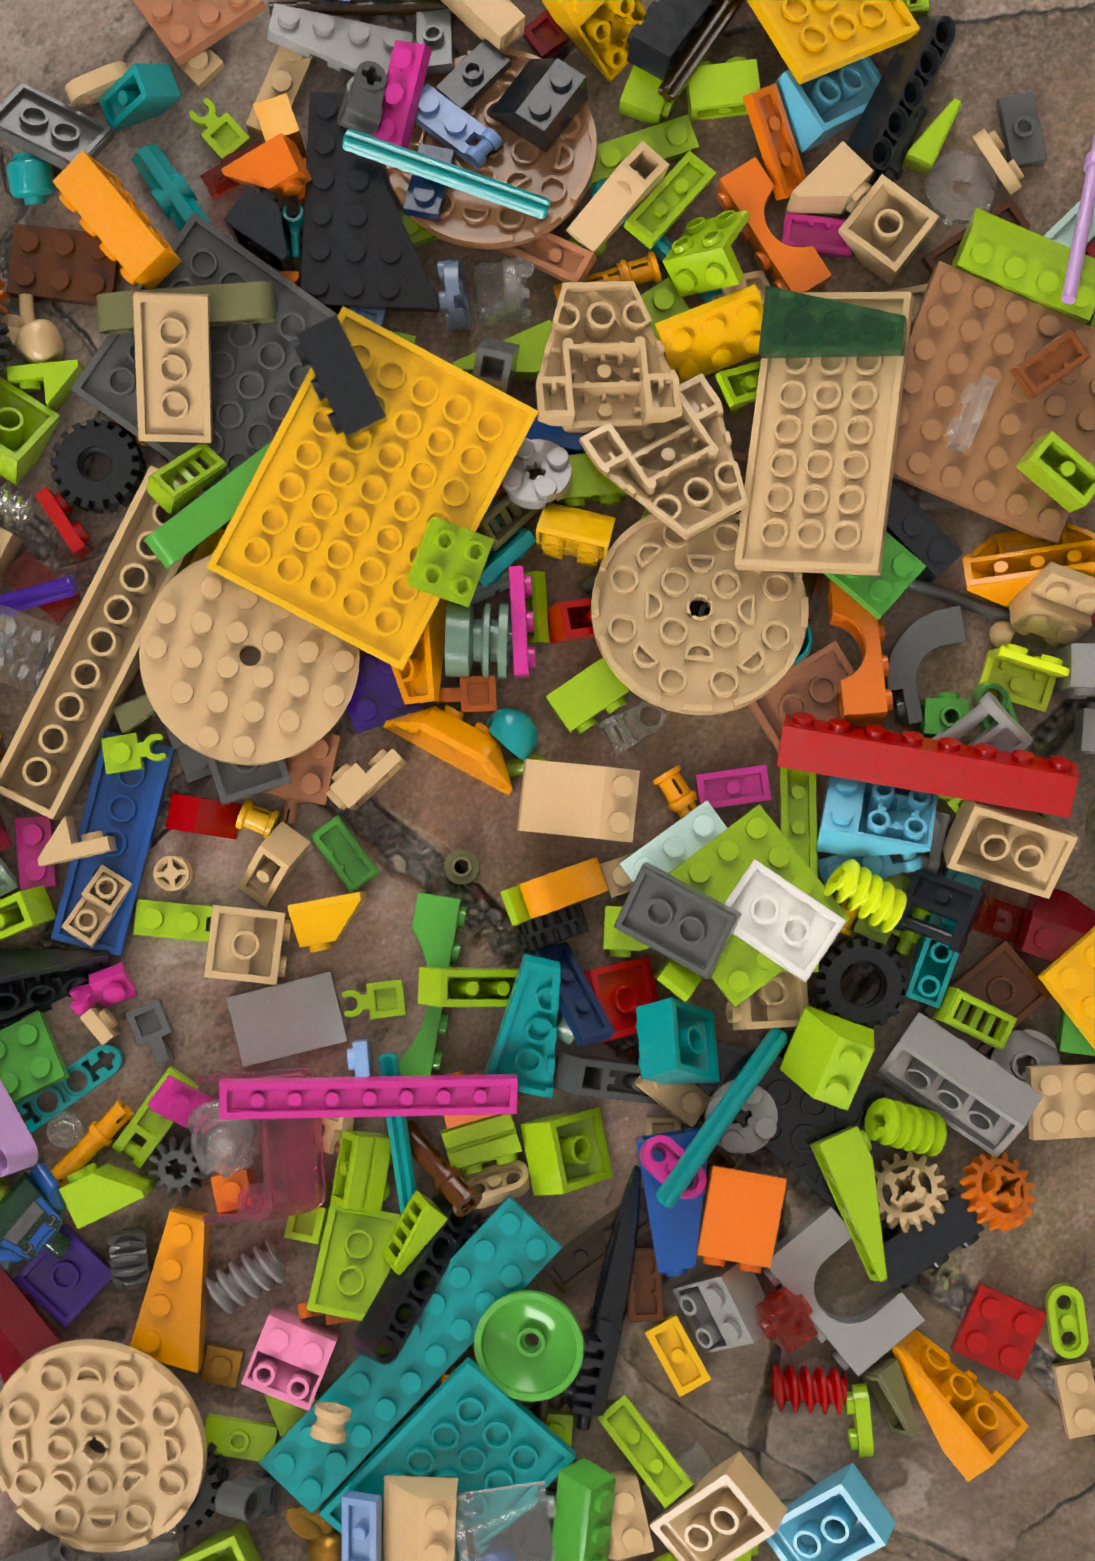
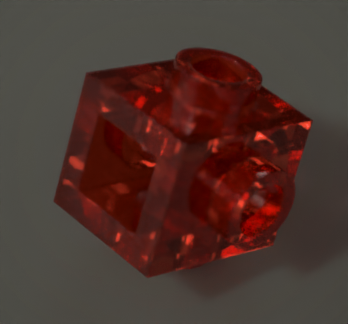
M787 1287L770 1292L764 1301L755 1306L762 1318L758 1321V1325L769 1341L773 1340L788 1355L818 1335L809 1317L813 1313L810 1304L802 1294L796 1296Z

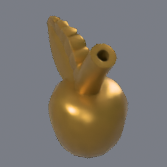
M302 1505L296 1508L291 1507L286 1511L285 1517L290 1528L299 1537L309 1540L307 1548L309 1561H342V1534L319 1515L320 1510L318 1508L312 1514Z

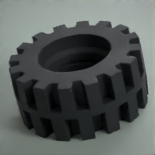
M580 904L551 912L520 924L528 951L589 931Z

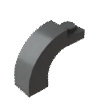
M960 606L940 609L921 617L897 637L888 651L889 675L884 677L885 689H891L892 693L897 692L898 698L893 699L896 718L902 719L903 726L923 722L916 684L917 670L922 659L932 650L960 645L967 641Z

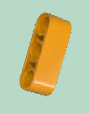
M598 857L519 884L530 919L609 891Z

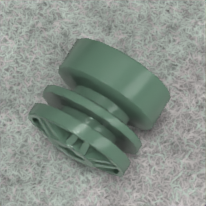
M448 602L445 625V676L469 678L473 662H480L483 677L489 678L490 662H498V678L507 679L508 669L513 659L512 622L509 603H500L499 619H492L491 603H485L482 619H475L472 603H470L468 608L454 602Z

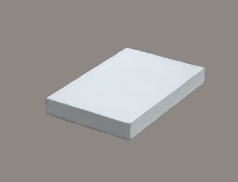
M755 859L724 903L742 914L733 934L803 982L808 980L846 922L845 919Z

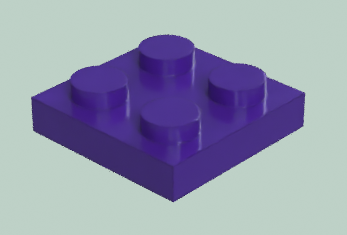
M371 654L360 657L356 686L347 707L356 734L382 726L387 720L423 710L421 703L404 704L390 664Z
M65 1223L13 1279L67 1328L112 1279L110 1264ZM58 1234L70 1242L61 1254L49 1246Z

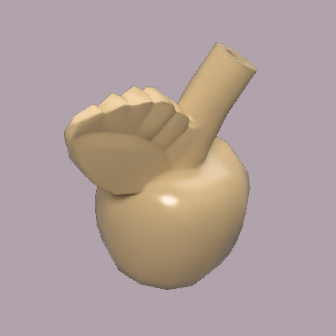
M19 294L20 316L15 314L2 316L1 323H7L10 331L4 336L10 337L12 346H16L22 357L30 364L61 361L65 352L64 341L60 331L49 320H36L32 294Z

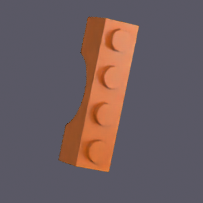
M754 157L720 178L717 188L718 193L716 194L718 203L724 211L734 210L738 212L747 210L750 219L739 233V236L744 242L749 240L756 251L754 257L757 264L763 271L768 270L775 280L773 282L775 292H817L827 286L832 275L813 246L793 247L786 245L776 239L768 229L764 208L770 200L775 186L758 159Z
M829 580L826 590L829 625L836 626L849 633L857 642L861 652V666L852 675L842 679L837 689L839 719L847 720L851 725L883 723L888 711H892L893 708L891 689H885L884 677L889 675L887 655H882L880 643L885 642L884 622H878L872 614L832 580Z

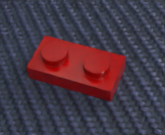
M47 486L35 493V496L72 553L79 559L91 553L92 551L86 543L91 538L79 521L74 524L67 513L72 508L62 493L54 494Z

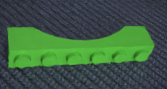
M418 892L412 929L421 944L427 967H451V963L458 964L461 943L455 942L457 928L464 929L467 908L461 907L462 899ZM427 1006L423 1024L413 1044L403 1057L398 1060L400 1076H432L433 1070H440L443 1049L437 1048L439 1034L446 1035L449 1014L443 1013L444 1007Z

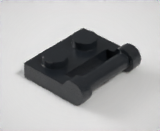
M921 868L916 870L905 892L907 898L905 910L894 929L902 932L909 930L948 945L949 950L961 954L966 947L968 935L986 897L984 891ZM916 907L956 922L957 925L954 932L912 917L914 908Z

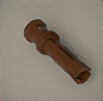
M408 1121L412 1156L434 1181V1190L439 1195H444L452 1204L453 1212L457 1217H463L472 1212L481 1202L482 1194L480 1191L470 1187L463 1178L462 1170L451 1166L442 1157L414 1121Z

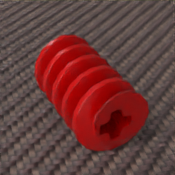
M773 1364L770 1380L771 1402L776 1401L779 1412H783L786 1403L791 1402L794 1413H798L801 1402L806 1404L808 1414H812L815 1404L820 1403L824 1415H827L830 1404H834L837 1415H841L847 1400V1371L843 1370L841 1377H839L837 1369L830 1367L825 1377L823 1369L820 1366H816L812 1376H810L808 1367L802 1365L796 1376L794 1367L787 1365L782 1375L778 1364Z

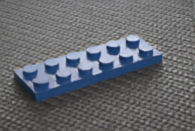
M104 731L103 738L119 736L121 734ZM154 743L152 746L153 752L155 754L167 753L168 759L158 762L149 758H143L145 769L108 775L106 774L101 744L78 831V840L82 842L81 835L103 831V836L115 837L118 851L70 862L51 939L93 950H108L109 954L123 956L176 750H173V747ZM104 865L133 885L108 927L92 948L63 930L61 926L82 898L81 893L100 866Z

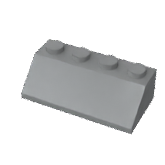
M918 1012L875 1074L921 1107L939 1112L947 1125L995 1158H998L1023 1130L1043 1097L1032 1089L1028 1083L1020 1081L1001 1068L997 1062L989 1060L970 1047L966 1041L958 1039L942 1028L935 1020L927 1018L920 1012Z

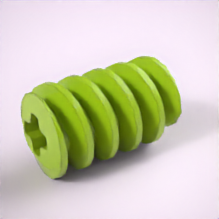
M880 1098L872 1103L866 1113L865 1132L870 1141L877 1140L882 1145H890L897 1149L901 1148L905 1151L924 1154L928 1157L937 1156L945 1145L947 1128L944 1118L939 1112L888 1098Z

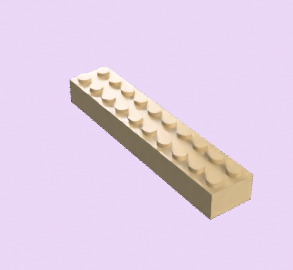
M151 465L0 763V794L52 820L61 821L66 816L101 746L104 731L109 730L115 718L113 709L115 706L122 704L140 668V639L152 604L169 581L188 566L197 548L196 546L166 569L144 541L152 532L205 493V491L201 490L182 507L168 514L147 492L149 475L158 470ZM175 477V479H176L181 485H184V483H183L180 479H178V478Z

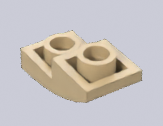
M101 865L81 893L82 898L61 926L62 929L93 948L115 916L133 884L106 866Z

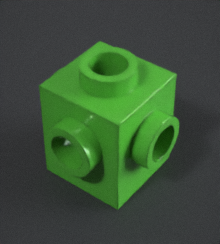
M938 692L937 698L926 697L920 700L923 722L918 723V733H921L923 736L934 737L940 731L946 732L973 710L969 709V700L959 699V693ZM945 714L949 717V723L945 720Z

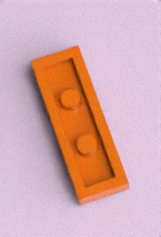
M774 83L743 96V100L768 177L775 186L773 192L776 201L790 197L792 191L806 178V174L777 84Z

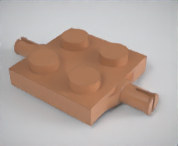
M327 733L311 748L292 758L284 759L292 783L263 792L276 795L285 801L281 822L295 824L299 804L316 803L329 805L330 798L326 795V792L334 781L331 777L336 772L343 736Z

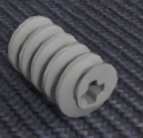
M270 1238L265 1239L267 1248L265 1252L257 1245L252 1247L254 1259L251 1260L245 1253H242L240 1255L241 1267H238L232 1260L228 1262L230 1274L226 1275L218 1268L215 1271L218 1280L216 1283L208 1276L205 1277L211 1296L228 1314H233L237 1311V1303L240 1306L248 1305L250 1296L256 1299L262 1295V1288L267 1291L273 1289L274 1280L279 1283L286 1280L285 1261Z

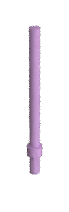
M1095 134L1091 150L1086 154L1083 167L1086 175L1061 295V301L1064 304H1073L1076 301L1095 204Z

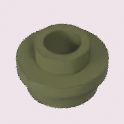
M467 849L452 851L444 862L446 876L456 884L462 885L472 882L480 870L477 856ZM458 860H465L468 863L469 868L467 872L460 874L455 870V864Z

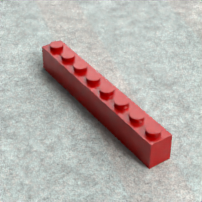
M796 712L793 715L786 714L776 765L777 767L1070 818L1079 778L1078 764L1072 763L1071 760L1065 757L1052 756L1050 759L1040 758L1025 750H1014L1010 753L999 751L990 744L980 743L976 744V746L961 744L959 740L950 737H941L939 740L924 738L921 733L915 731H904L902 734L889 732L885 727L879 725L854 726L849 721L839 718L825 721L815 719L813 715L804 712Z

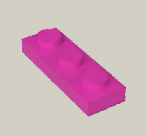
M395 40L387 72L381 120L373 137L408 149L432 49L426 44Z
M509 566L514 678L529 677L528 668H535L534 646L527 647V632H534L533 611H525V597L532 596L531 575H524L523 566Z

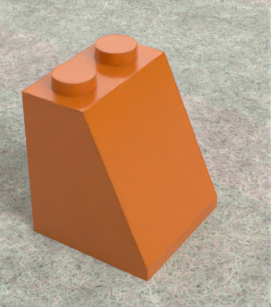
M709 1166L696 1253L697 1255L704 1256V1264L724 1267L725 1260L740 1263L739 1270L761 1273L762 1267L771 1268L787 1179Z

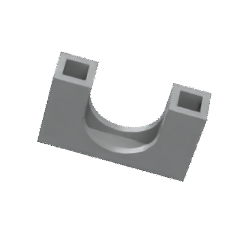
M825 1202L775 1244L771 1268L765 1267L762 1271L775 1287L781 1283L790 1294L785 1299L798 1315L805 1311L813 1321L808 1327L819 1341L823 1343L828 1339L836 1350L832 1353V1356L846 1372L851 1367L859 1376L924 1322L925 1319L899 1288L896 1290L891 1288L865 1311L852 1316L832 1314L818 1304L814 1292V1281L819 1267L828 1257L851 1239L844 1221L829 1203Z

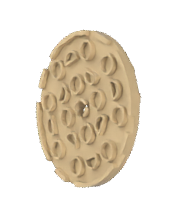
M741 512L739 514L734 513L687 540L655 515L650 514L628 528L613 543L607 552V557L605 556L600 564L591 601V621L597 646L603 659L615 676L630 691L655 706L690 715H714L740 709L771 691L791 669L801 650L809 616L808 597H806L802 581V572L737 570L734 566ZM695 601L705 602L709 607V614L703 617L692 616L689 608L691 603Z
M212 555L206 556L184 568L173 577L159 593L148 612L142 630L139 651L140 671L148 699L162 723L181 742L209 758L236 765H265L289 757L292 758L317 744L338 723L346 711L357 682L360 659L359 648L206 568ZM253 646L260 652L261 659L256 665L247 666L241 662L240 653L243 649Z
M81 1339L62 1342L50 1346L26 1360L3 1386L0 1392V1490L2 1493L7 1491L18 1507L16 1512L37 1531L42 1528L52 1535L59 1537V1543H66L69 1547L79 1550L101 1553L132 1550L149 1544L151 1539L165 1531L168 1533L184 1517L196 1498L203 1482L207 1463V1441L202 1418L195 1402L179 1379L169 1369L146 1353L133 1347L107 1340ZM96 1437V1440L100 1441L107 1448L106 1452H95L90 1447L89 1440Z

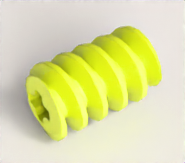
M849 859L839 865L825 884V896H830L835 890L837 891L834 898L837 904H841L849 898L846 904L848 911H853L860 905L857 914L859 918L864 919L872 913L869 919L870 925L877 926L883 920L881 924L882 933L890 932L897 925L905 910L907 898L904 891L895 889L890 882H883L881 876L871 874L867 867H860V864L855 859Z

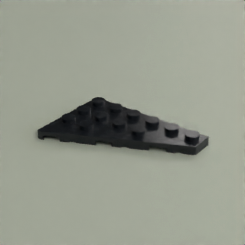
M310 92L306 167L312 180L306 183L300 288L328 308H342L344 306L348 309L439 312L437 297L376 161L348 152L342 148L343 138L348 128L338 125L337 119L344 93Z
M716 1039L720 1082L699 1083L696 1085L707 1095L711 1096L720 1085L736 1079L754 1053V1049ZM777 1056L758 1084L771 1095L778 1112L776 1133L770 1138L765 1147L840 1213L810 1144L847 1127L858 1126L860 1131L863 1130L865 1132V1117L869 1107L880 1098L891 1099L894 1089L861 1079L847 1111L812 1098L780 1070L783 1057ZM741 1108L735 1120L742 1126L748 1124L747 1118L751 1116L750 1110L743 1111ZM877 1140L870 1141L872 1150L869 1152L873 1163L875 1162L880 1144Z

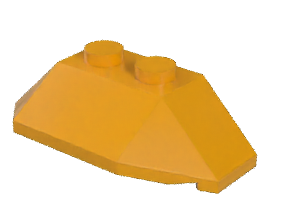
M1065 523L1060 539L1054 545L1019 530L993 534L971 554L968 553L962 558L967 591L1002 606H1009V603L1050 562L1095 578V533Z
M445 705L443 710L434 706L385 722L383 728L509 797L511 796L513 788L499 741L493 738L489 727L479 722L473 727L461 721L464 714L448 705Z

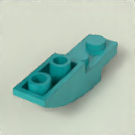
M946 868L943 876L979 890L983 882L982 878L950 868ZM932 913L927 915L925 922L954 932L957 925L956 922ZM921 935L907 980L909 981L908 989H905L904 996L939 1009L959 953L949 950L948 945Z

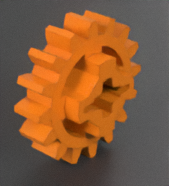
M987 1152L984 1155L981 1154L971 1159V1164L963 1168L967 1176L960 1179V1184L967 1187V1191L961 1194V1198L969 1199L971 1203L966 1210L968 1213L973 1211L978 1213L976 1222L979 1224L987 1220L988 1228L991 1231L1000 1228L1002 1232L1026 1223L1025 1218L1033 1214L1029 1205L1036 1203V1198L1029 1195V1190L1035 1188V1185L1027 1183L1025 1180L1029 1174L1028 1170L1020 1172L1018 1169L1019 1160L1015 1159L1008 1162L1006 1152L1001 1153L998 1158Z

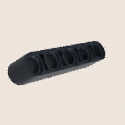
M916 16L914 18L920 27L919 32L909 40L898 45L847 143L874 170H884L891 163L954 41L955 23L949 16Z
M437 1194L431 1200L448 1218L447 1221L401 1275L395 1273L391 1268L353 1337L355 1350L359 1354L380 1364H390L400 1354L447 1270L450 1259L457 1252L474 1220V1210L463 1217H457L453 1212L452 1204L444 1195Z

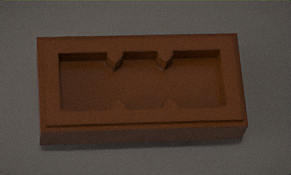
M653 1246L636 1247L627 1304L628 1323L665 1321L662 1273H658Z

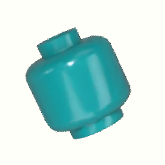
M28 152L13 154V160L6 165L11 195L17 199H24L25 206L45 204V196L52 195L56 190V185L53 183L54 173L52 164Z

